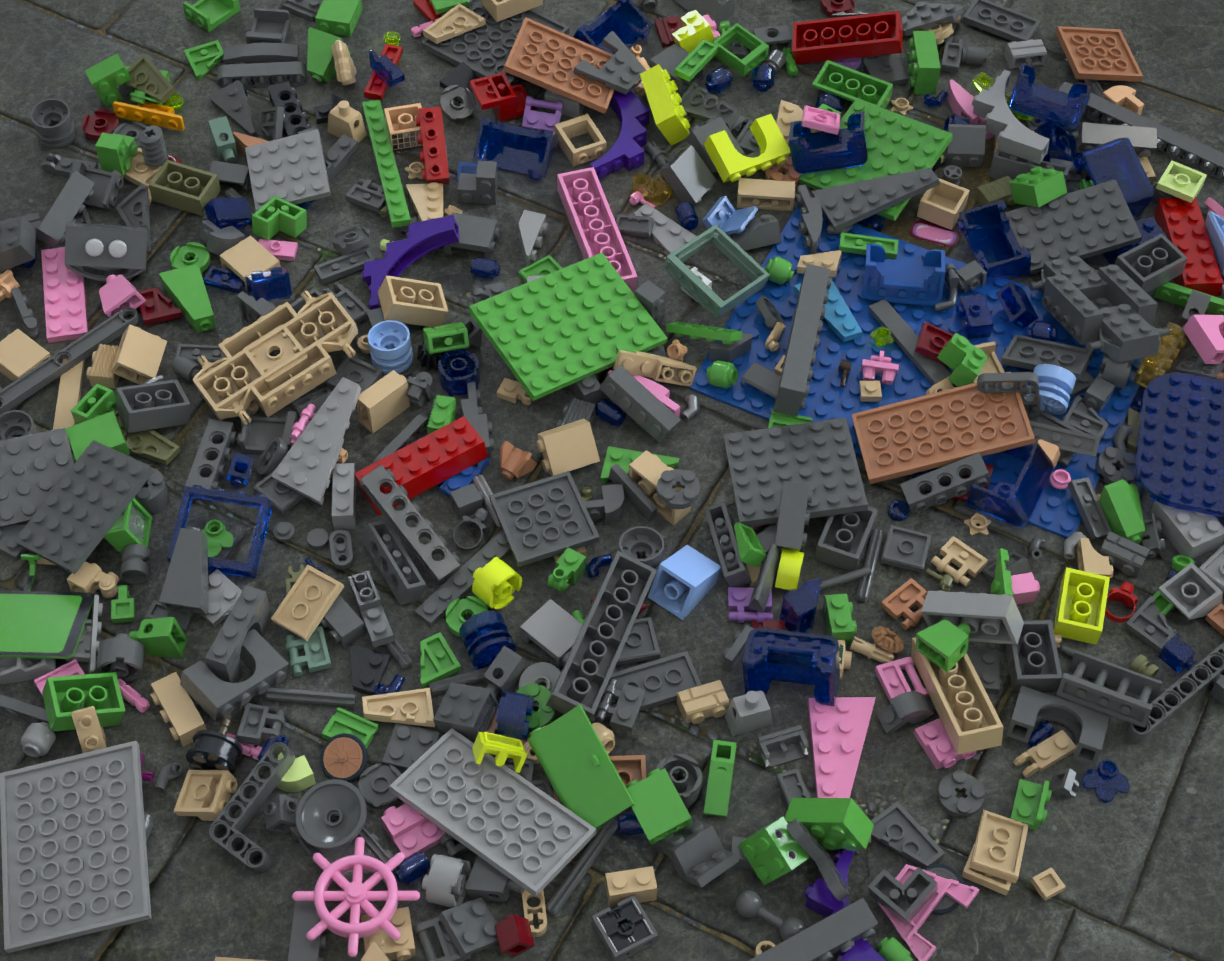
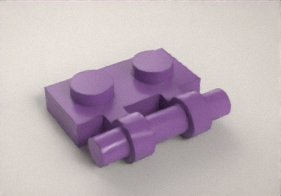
M728 587V610H737V612H729L728 620L737 621V623L756 620L757 623H762L764 620H773V613H761L749 608L748 605L754 588ZM772 589L765 611H772Z

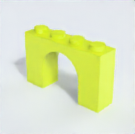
M772 114L755 119L749 127L760 148V156L750 158L740 154L734 148L725 130L710 135L703 145L724 183L730 180L735 182L741 176H751L757 170L762 169L764 171L776 163L781 165L787 161L791 150Z

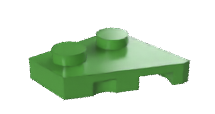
M218 40L184 50V55L196 80H200L223 60L224 51Z

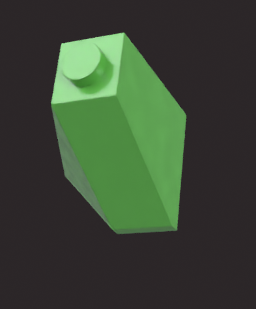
M309 27L307 71L314 81L329 83L336 74L331 46L334 45L336 40H341L342 42L343 40L340 37Z
M1123 479L1104 486L1099 502L1112 532L1139 544L1142 541L1145 526L1137 486L1132 483L1129 485Z

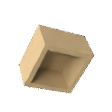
M939 179L940 185L927 190L920 200L917 217L952 230L966 207L970 190Z

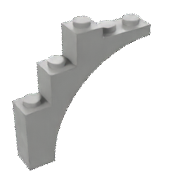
M1004 70L1000 76L996 77L994 85L990 86L988 91L982 89L978 95L974 96L972 106H974L973 114L984 117L986 132L998 136V150L1040 164L1048 152L1050 139L1031 131L1012 114L1005 99V92L1009 87L1011 72Z

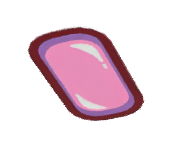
M923 221L914 222L910 228V234L914 238L946 247L955 246L959 240V234L955 230Z

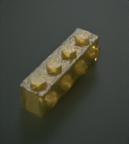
M1172 322L1168 323L1166 327L1170 328L1171 334L1160 337L1158 355L1144 357L1134 377V382L1152 390L1157 381L1161 382L1166 370L1170 369L1173 360H1176L1180 350L1184 348L1188 340L1185 338L1186 333L1180 325Z

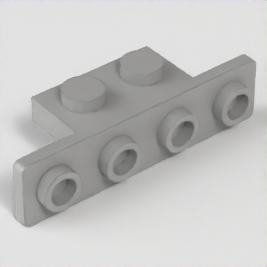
M94 595L91 620L87 619L74 656L66 659V661L76 659L77 662H89L88 674H97V660H95V657L98 654L100 641L96 640L97 635L101 634L102 622H98V616H102L103 603H99V595Z

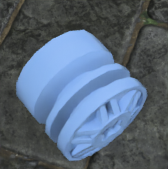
M387 320L374 325L370 329L367 339L373 366L382 369L384 374H388L393 370L401 373L408 369L414 358L408 328L401 322Z
M1039 364L1035 366L1033 373L1039 377L1041 410L1051 415L1066 413L1070 401L1069 395L1072 394L1076 381L1075 375L1069 370L1056 365Z

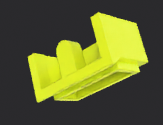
M479 732L472 747L476 764H481L484 754L489 753L496 755L495 763L499 767L505 764L507 758L513 759L516 773H520L528 753H525L521 740L489 732Z

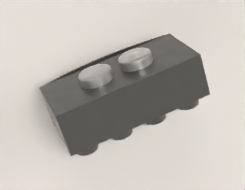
M66 222L65 266L73 272L89 279L106 281L108 276L84 271L82 267L88 266L98 270L125 268L128 269V272L120 275H123L126 279L146 270L147 227Z

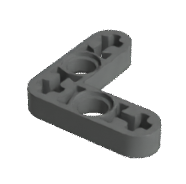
M984 373L977 377V389L980 392H1020L1028 418H1035L1040 415L1039 377L1035 373ZM1008 381V382H1012V383H1011V384H1005V383H1003V382Z
M797 818L786 825L788 831L816 862L835 898L841 901L850 893L824 847Z

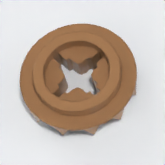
M878 626L872 630L871 636L874 642L883 650L890 653H900L904 649V642L901 640V637L896 635L894 631L889 630L888 627Z

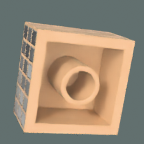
M421 103L384 109L385 122L393 150L422 146V144H418L417 133H420V127H416L415 115H418V109L422 108Z

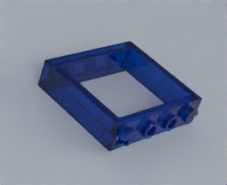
M201 485L185 486L167 555L169 563L171 562L180 528H186L193 498L258 507L260 511L247 563L208 557V571L214 572L218 569L224 574L256 578L273 508L270 499L261 494L249 496L241 491L229 493L221 488L210 490L205 489Z

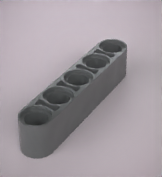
M298 61L221 65L217 71V85L220 88H224L239 80L243 88H265L288 81L290 86H301L306 82V66Z

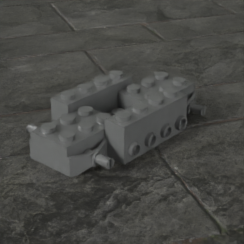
M1078 256L1054 259L1044 262L1040 281L1029 283L1031 291L1037 289L1044 291L1042 305L1081 345L1087 344L1089 351L1095 349L1104 351L1117 363L1158 355L1160 337L1171 334L1169 327L1160 329L1154 327L1157 302L1118 265L1112 264L1095 270Z

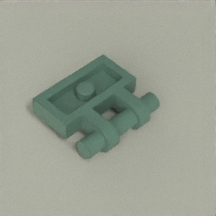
M322 626L315 629L308 641L304 639L295 640L294 635L286 636L287 643L285 648L286 652L290 655L289 666L293 670L295 677L301 676L303 674L302 667L307 665L310 673L332 668ZM304 649L306 655L299 657L298 651Z

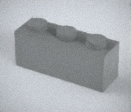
M354 463L336 464L335 469H333L332 521L334 530H355L356 478L354 473L356 472Z

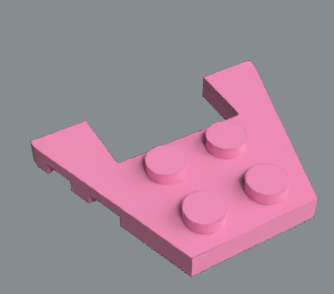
M906 864L895 879L903 885L917 867ZM923 870L938 883V891L907 926L879 902L878 905L918 961H928L936 951V946L918 934L917 931L945 894L967 909L979 893L977 887L967 886L959 883V881L949 880L937 876L935 873Z

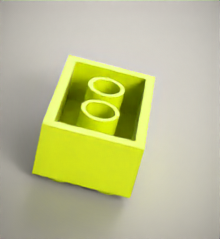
M1066 567L1060 585L1053 629L1054 634H1060L1063 638L1097 645L1103 629L1110 577Z

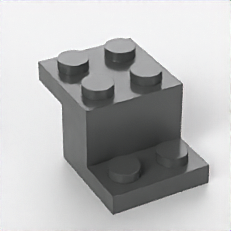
M692 819V824L654 845L658 852L669 856L680 880L703 887L738 863L739 860L735 853L724 850L712 825Z

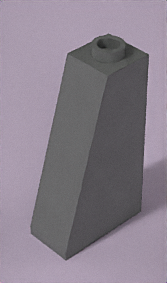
M180 528L159 602L165 609L201 615L208 614V539L199 528Z

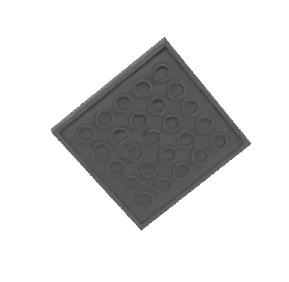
M469 0V6L466 8L483 17L486 25L438 44L425 38L421 42V48L456 66L462 62L466 63L479 78L504 72L509 83L513 86L518 80L503 71L505 55L512 49L525 17L566 35L570 33V27L534 9L496 22L481 4L480 0Z
M846 417L723 434L739 523L749 527L777 523L784 481L810 485L809 490L813 491L811 504L807 503L806 512H810L809 518L868 510V503Z

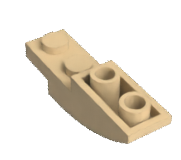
M618 350L613 367L615 370L622 366L633 375L650 377L655 381L689 387L693 383L697 370L695 366L641 351H635L634 353Z

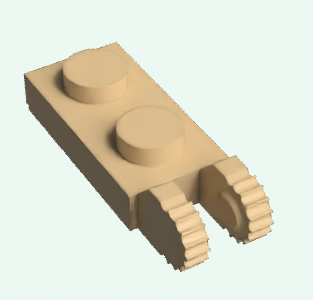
M1061 730L1018 756L1013 763L1018 767L1029 760L1032 762V765L1025 768L1022 772L1027 778L1072 754L1075 751L1076 745Z

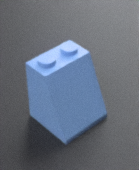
M686 545L660 563L648 598L681 620H684L716 584L722 567L689 545Z

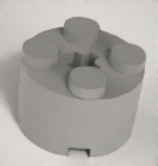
M434 854L430 863L429 875H425L422 882V889L426 890V901L450 908L463 904L467 895L464 889L467 883L466 874L470 875L471 873L470 862Z

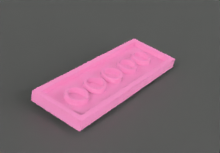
M65 247L41 250L48 343L78 339L88 332L84 277L65 266Z

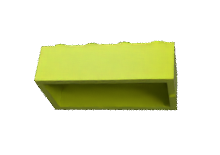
M658 64L641 73L640 77L655 123L672 146L689 136V128L691 126L687 118L684 117L686 112L683 106L680 105L682 100L678 92L676 93V90H678L674 80L670 81L671 78L666 69L663 70Z

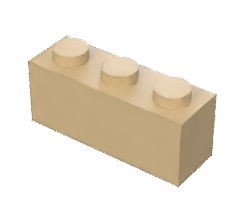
M739 179L737 208L756 206L758 209L793 211L795 182Z
M174 672L152 683L153 693L150 696L155 706H161L162 710L159 712L165 724L169 722L172 726L169 728V731L174 741L179 739L184 747L193 742L192 738L195 732L207 729L189 694L180 685L181 680L179 676Z

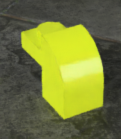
M783 548L775 583L776 588L796 592L804 558L803 552Z

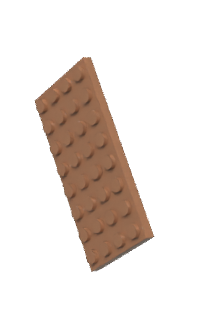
M1006 381V382H1003V383H1005V384H1011L1012 382ZM977 382L851 414L870 484L949 465L976 453H980L982 457L1035 443V437L1020 392L983 393L977 389Z

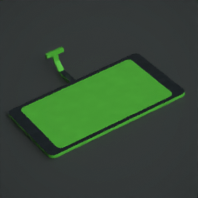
M22 554L21 559L28 560L30 564L29 577L24 590H0V657L70 659L74 656L93 605L94 594L30 591L36 576L35 560H40L41 557L39 555Z

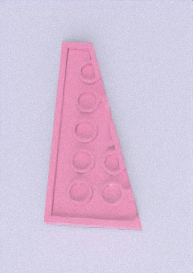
M876 697L808 698L816 798H850Z

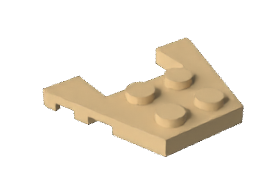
M138 148V154L133 158L131 167L126 171L123 178L138 186L143 183L148 187L150 206L152 197L149 184L162 166L147 165L144 161L142 149Z

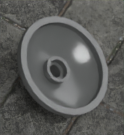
M331 779L320 782L311 787L298 804L296 811L297 829L303 839L313 847L324 850L343 847L355 839L364 826L367 815L365 799L361 792L347 781ZM339 817V820L333 823V819Z

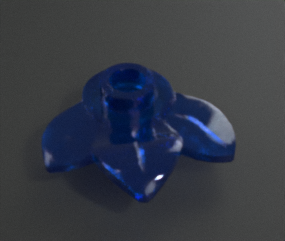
M1109 759L1100 761L1096 768L1088 770L1082 782L1084 788L1095 789L1097 797L1104 803L1111 802L1117 791L1128 793L1130 787L1127 777L1119 773L1117 764ZM1103 770H1108L1110 774L1105 773Z

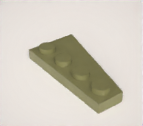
M114 411L131 454L168 465L181 452L180 446L152 429L128 433L118 411Z

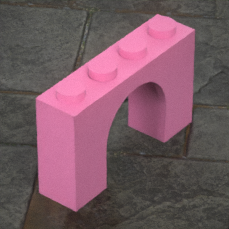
M1224 315L1191 316L1182 329L1205 364H1220L1224 360V338L1222 337L1224 336Z

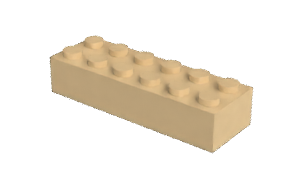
M916 637L912 638L911 657L957 755L1002 745L1003 725L967 653L950 671L946 672L915 649Z

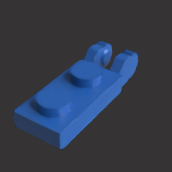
M490 458L479 462L477 467L473 465L450 477L439 487V492L450 498V492L472 484L473 478L482 475V472L490 464Z

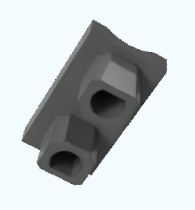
M420 372L416 375L415 380L409 376L407 379L409 390L406 395L410 398L411 405L422 408L425 400L431 402L433 397L430 390L433 383L432 377L427 372Z

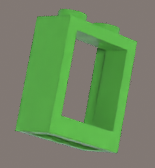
M738 23L733 27H729L723 35L713 41V44L719 46V51L715 57L743 77L768 57L769 45ZM735 40L752 51L742 60L726 49Z

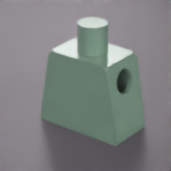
M227 117L209 120L211 142L219 161L235 163L237 157L236 143Z

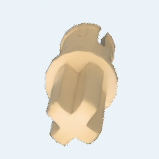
M856 636L854 637L850 650L867 656L869 660L872 658L884 664L893 661V653L877 647L876 643L871 644Z

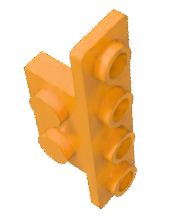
M114 101L112 104L116 117L172 130L183 131L185 129L182 116L176 115L173 107L145 102V105L138 103L137 106Z

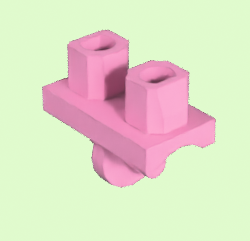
M881 350L879 356L871 355V360L863 359L861 365L863 381H874L875 374H882V383L892 385L899 370V364L891 363V358L884 357V351Z

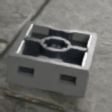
M635 895L618 902L617 907L612 910L608 907L592 916L591 924L612 961H623L658 942V934Z

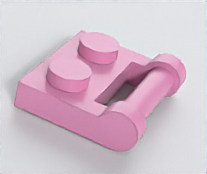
M905 657L875 667L877 677L890 704H892L890 701L892 698L911 691L901 669L906 670L915 691L924 694L926 699L929 698L930 695L927 689L923 687L915 671L912 657Z

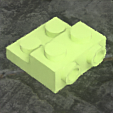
M1171 161L1159 180L1156 189L1192 203L1201 190L1207 175Z

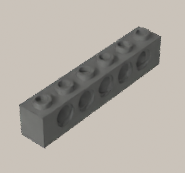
M380 465L361 478L360 486L435 583L440 585L459 570L460 560L454 552L450 553L446 548L447 543L441 535H436L430 520L424 519L421 516L419 506L415 502L411 503L407 498L408 493L402 485H397L391 470L385 469L383 465ZM388 487L391 489V492L384 494L380 489ZM402 504L404 509L397 511L393 508V505ZM413 520L417 523V526L408 527L406 522ZM421 537H427L429 538L430 543L422 544L420 543L419 539ZM436 553L441 554L443 560L435 561L432 555Z

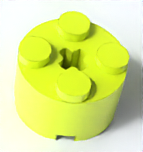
M495 557L483 568L480 567L473 573L472 592L492 609L500 610L512 602L514 599L512 595L515 590L519 592L522 585V577L505 562Z

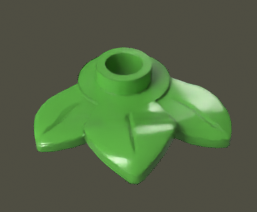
M135 90L134 93L130 92V100L143 105H145L146 101L160 105L163 104L155 98L146 97L144 92Z
M210 520L205 528L202 529L203 534L208 539L209 559L217 557L222 547L232 548L234 543L233 535L226 531V527L221 521Z

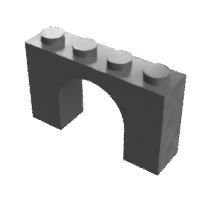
M245 585L205 657L211 672L225 682L238 683L243 675L240 652L247 632L254 628L263 637L272 622L266 591Z
M254 628L247 632L240 652V659L249 667L253 674L248 680L240 683L225 682L216 677L201 660L182 671L180 685L214 721L222 716L224 717L226 714H231L238 706L246 705L251 698L265 693L270 686L275 683H281L287 676L289 663Z
M1021 685L1006 736L1028 743L1034 725L1037 722L1045 720L1055 721L1068 727L1076 737L1077 743L1073 759L1096 766L1102 751L1110 715Z

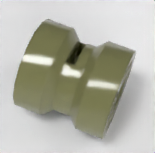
M1140 654L1128 668L1151 678H1154L1160 670L1157 665L1150 664L1147 657L1143 654Z

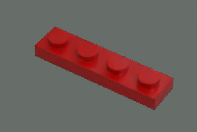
M385 44L365 88L364 97L376 100L383 99L403 54V47Z

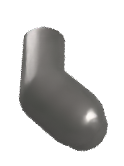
M688 394L685 397V401H688L686 403L688 408L681 413V418L685 422H688L700 411L699 397L695 394Z

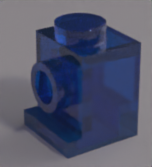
M234 452L226 481H230V485L234 487L247 486L255 457Z
M1177 633L1163 646L1158 657L1180 674L1185 668L1187 670L1191 669L1197 660L1194 658L1195 652L1189 645L1179 640L1181 636Z

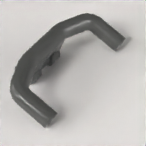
M952 263L945 265L944 280L950 292L949 301L935 304V311L950 309L956 304L957 287L960 278L955 273L956 268Z

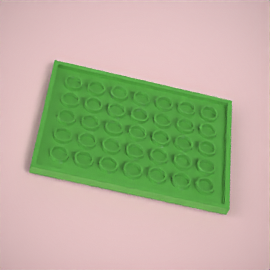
M603 253L469 306L468 312L532 401L613 367L618 350L634 353L635 351L647 352L666 344L668 340Z

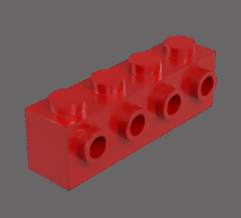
M441 107L419 108L418 115H415L416 127H420V133H417L418 144H422V151H419L420 162H424V168L421 169L422 180H426V184L431 182L443 183V185L449 184L450 177Z

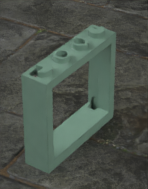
M717 225L712 226L666 256L663 269L715 319L720 318L763 289L770 276L764 268L753 260ZM711 243L753 281L725 301L715 294L683 263V261Z

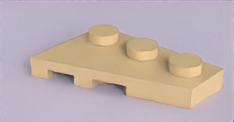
M459 3L424 29L423 35L438 44L486 25V21L483 17Z
M430 688L362 697L364 719L435 727Z

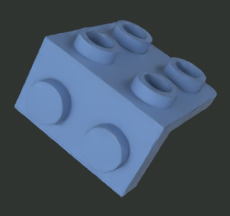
M722 196L702 221L707 229L717 225L727 235L740 234L746 229L745 226L755 217L754 214L758 211V208L752 206L735 210L728 198Z

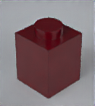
M511 914L495 925L502 953L518 956L535 946L528 919Z

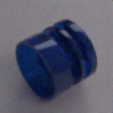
M485 611L467 619L459 629L460 637L467 648L471 663L477 669L490 666L504 646L513 652L516 651V645L512 640L511 634L508 632L503 616L499 612Z

